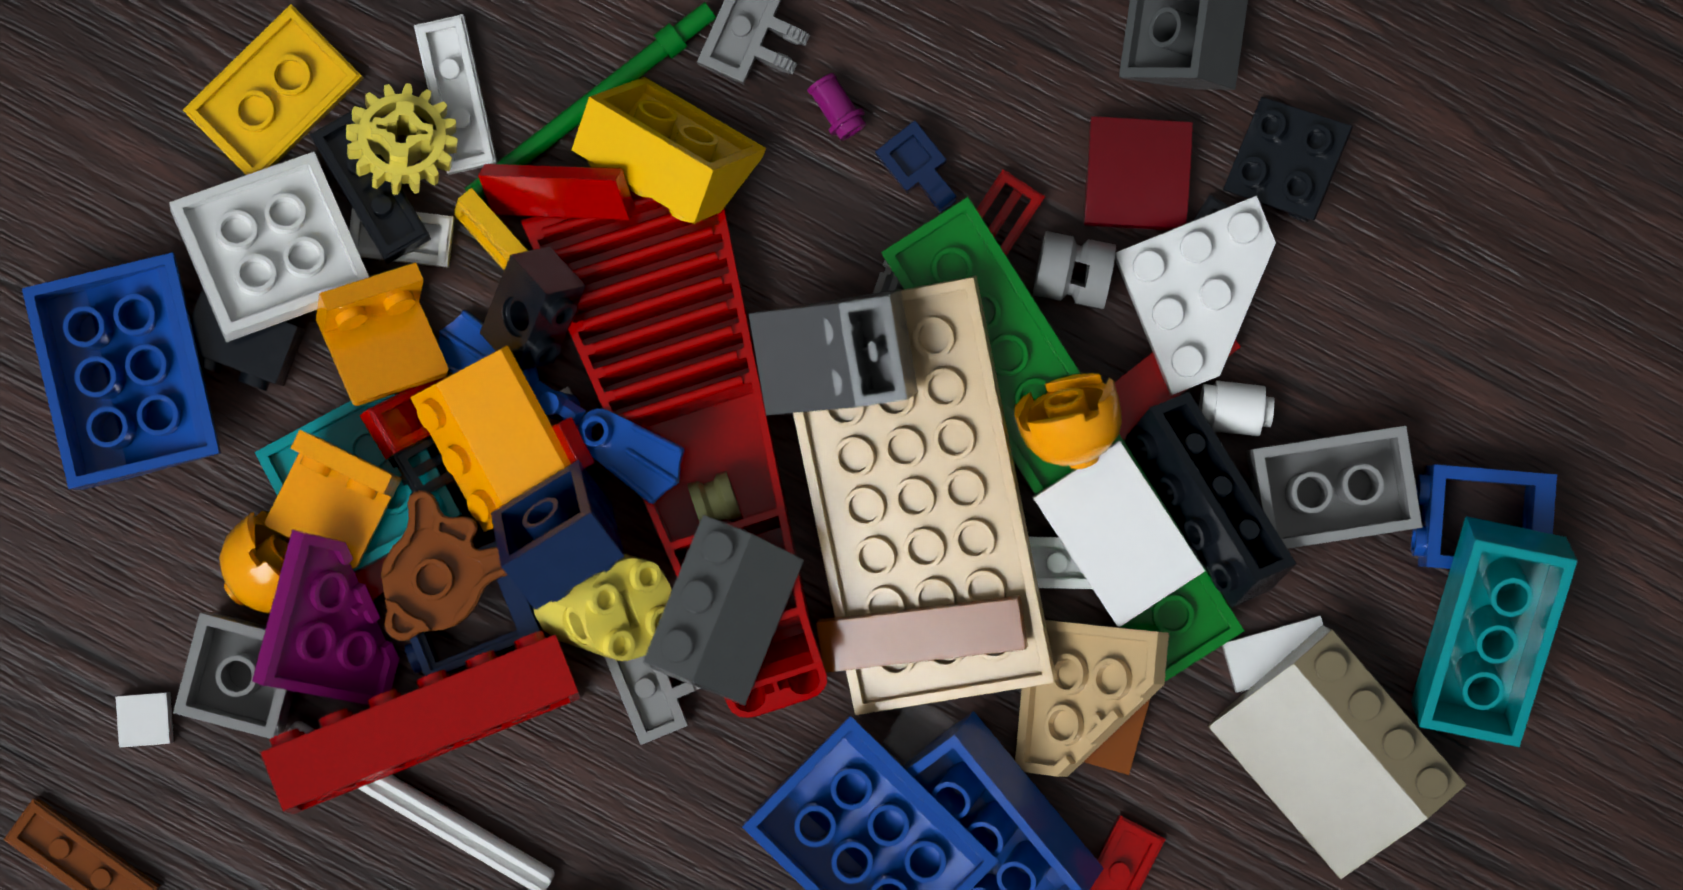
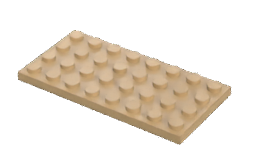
M977 276L901 290L918 392L903 401L855 408L793 413L835 618L1020 595L1028 647L1025 650L846 670L855 715L1051 684L1057 679Z

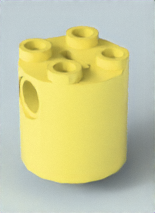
M624 554L625 557L618 560L609 571L597 573L578 584L561 600L549 602L537 610L534 609V615L542 629L551 636L556 634L557 639L561 642L616 661H629L646 655L672 589L663 571L657 564Z

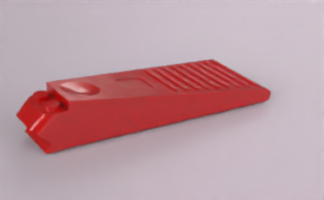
M630 190L636 207L630 220L533 216L521 220L533 250L551 247L586 285L577 306L576 315L571 320L568 330L602 408L684 447L679 483L665 492L653 504L642 498L676 576L678 577L700 523L687 484L694 481H699L703 484L713 481L716 474L727 471L743 519L735 522L725 519L720 522L751 533L797 556L770 422L765 412L757 360L725 207L720 213L694 224L675 218L669 212V208L652 198L639 196ZM801 572L793 587L746 706L726 699L731 712L739 717H756L809 700L819 695L827 684V674L812 629Z

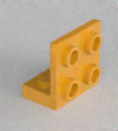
M416 262L319 293L316 321L354 406L444 378L448 374V365L419 302L424 279Z
M299 430L291 446V449L299 452L265 520V525L290 538L293 529L346 542L353 557L350 564L353 569H356L402 478L311 433Z

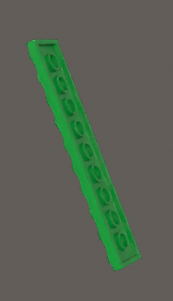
M967 197L885 249L881 254L903 289L977 276L1013 461L1036 495L1074 469L1070 468V466H1060L1045 462L1027 447L1014 416L1015 406L1029 392L1032 393L1034 400L1047 394L1046 383L1081 373L971 200ZM1119 434L1112 444H1114L1117 441H1120L1122 443V445L1130 455L1131 459L1133 460V462L1135 463V465L1137 466V468L1139 469V471L1151 487L1152 491L1154 492V494L1156 495V497L1158 498V500L1160 501V503L1172 519L1173 523L1175 524V526L1187 542L1185 536L1179 529L1178 525L1172 518L1171 514L1165 507L1164 503L1158 496L1157 492L1151 485L1150 481L1144 474L1143 470L1141 469L1136 459L1134 458V456L1132 455L1129 448L1127 447V445L1125 444V442ZM1193 551L1194 555L1196 556V558H1197L1198 561L1200 562L1199 558L1197 557V555H1196L1195 552ZM1205 568L1203 573L1120 626V628L1169 633L1165 681L1244 632L1243 627L1220 591L1214 586Z

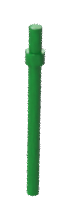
M703 2L673 27L670 23L665 25L653 35L656 40L496 164L528 165L581 123L589 96L639 79L667 56L673 59L688 47L685 43L716 19L714 13ZM479 177L464 188L466 192L472 188L482 200L486 197Z

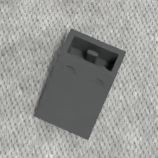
M901 289L749 313L766 415L855 408L908 400L918 392Z

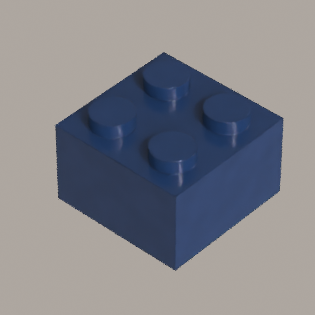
M579 460L491 513L501 568L535 610L549 602L561 600L570 593L572 588L597 573L609 571L618 560L625 557L612 504Z

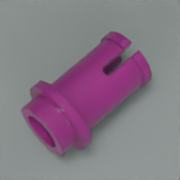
M835 73L825 75L807 89L830 123L831 127L828 130L831 135L837 134L839 139L844 141L857 134L866 126L862 118L865 112L862 108H855L838 82Z

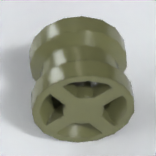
M727 471L716 474L713 481L704 484L699 481L687 484L699 522L703 515L718 521L727 519L735 522L743 519Z

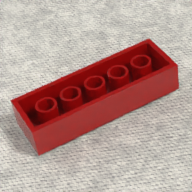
M543 631L529 634L514 641L515 651L497 657L494 650L484 652L466 660L465 663L468 669L452 676H449L445 669L418 679L416 682L419 689L401 696L397 689H393L368 699L370 708L353 715L346 708L320 718L318 721L321 728L307 734L304 731H300L299 728H295L270 738L269 741L272 748L260 753L282 810L290 814H296L580 700L579 692L556 634L545 638Z

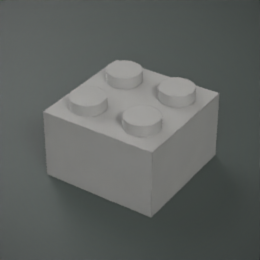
M215 612L200 613L173 713L269 739L284 733L295 691L263 686L252 682L266 626Z

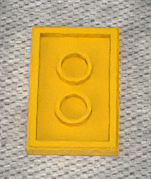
M290 4L182 111L245 175L276 165L364 77Z

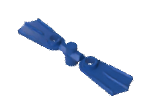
M463 310L453 322L439 331V347L448 365V372L452 374L495 352L494 348L480 334L483 322L468 310ZM536 367L522 370L545 414L559 421L572 417L591 456L647 502L655 503L665 492L679 483L684 447L609 410L594 409L585 414L586 410L580 407V402L576 396L555 391L539 381ZM600 422L604 428V434L600 440L594 441L591 431L593 426Z

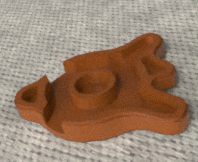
M415 491L409 497L407 503L409 514L407 529L402 538L391 548L382 566L381 578L387 608L384 623L385 629L392 638L399 641L410 640L421 632L444 630L458 625L467 619L479 605L487 586L494 580L507 576L501 568L497 547L483 550L475 548L473 540L478 532L476 521L469 517L445 516L440 509L436 497L429 491Z

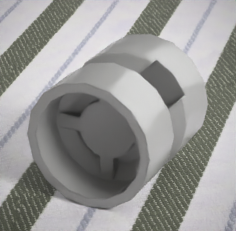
M1046 231L1038 260L1033 296L1061 301L1066 295H1072L1075 304L1104 309L1113 272L1116 245L1088 239L1080 246L1076 244L1073 236ZM1075 261L1086 264L1084 280L1072 279Z

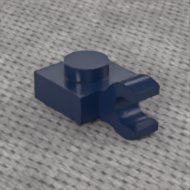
M915 120L875 151V155L906 194L919 185L940 213H943L957 201L955 199L957 196L937 173V170L947 163L946 158Z

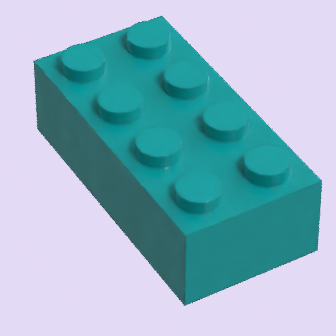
M1466 516L1411 699L1419 727L1520 747L1578 561L1567 537Z

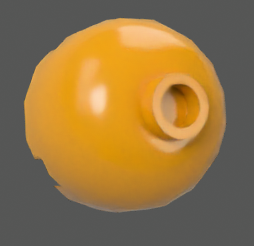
M1074 374L1055 379L1045 384L1047 394L1035 400L1031 392L1022 397L1015 406L1014 412L1020 434L1027 447L1045 462L1060 466H1070L1072 469L1090 467L1099 460L1100 455L1109 449L1119 435L1121 408L1114 381L1110 378L1107 384L1103 383L1100 374Z
M261 511L256 517H254V512H252L240 521L226 536L219 557L220 568L225 581V591L235 603L242 606L246 605L255 611L270 614L290 538L265 525L269 512Z

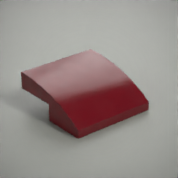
M1091 116L1089 122L1088 169L1085 183L1084 225L1173 230L1185 225L1187 222L1193 122Z

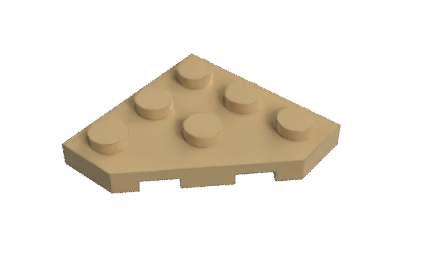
M1045 620L1057 679L1051 684L1021 689L1015 761L1021 769L1027 773L1068 777L1164 686L1169 633Z

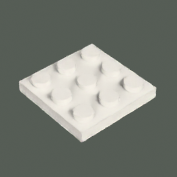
M315 152L169 202L170 211L226 342L317 310L319 293L369 277Z

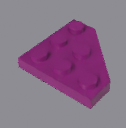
M292 529L252 682L263 686L369 705L368 699L392 689L399 657L392 642L385 640L377 620L380 619V616L366 585L359 583L350 564L353 557L346 542Z

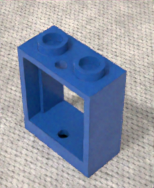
M1426 465L1425 475L1419 474L1417 476L1416 490L1419 505H1422L1421 521L1423 528L1413 529L1411 554L1412 556H1418V567L1450 569L1454 556L1440 555L1446 479L1525 486L1522 528L1553 534L1557 474Z

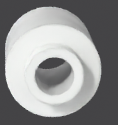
M1216 380L1215 385H1202L1199 408L1215 432L1260 436L1262 427H1271L1275 401L1274 397L1266 396L1265 386Z

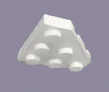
M1257 196L1115 253V261L1170 396L1220 376L1276 244Z

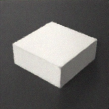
M170 692L116 696L119 748L174 743Z

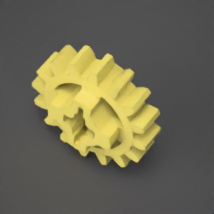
M409 83L405 84L402 94H395L390 84L384 85V97L378 99L370 92L365 95L367 110L354 106L352 109V121L355 124L346 125V139L351 141L347 145V155L349 159H359L356 163V173L360 177L372 172V187L378 189L384 181L391 182L392 194L398 195L402 184H409L414 194L419 193L420 180L424 178L434 186L438 184L439 173L437 168L450 171L452 157L449 154L457 153L458 139L452 136L456 133V120L444 119L447 115V104L443 101L432 106L430 104L431 91L428 89L422 92L419 97L412 95L413 90ZM418 116L426 120L429 124L423 123ZM398 135H406V143L396 142ZM375 154H381L387 163L380 160ZM420 159L423 160L422 162L415 164Z

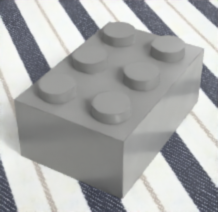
M1406 426L1246 451L1252 493L1287 549L1423 528Z

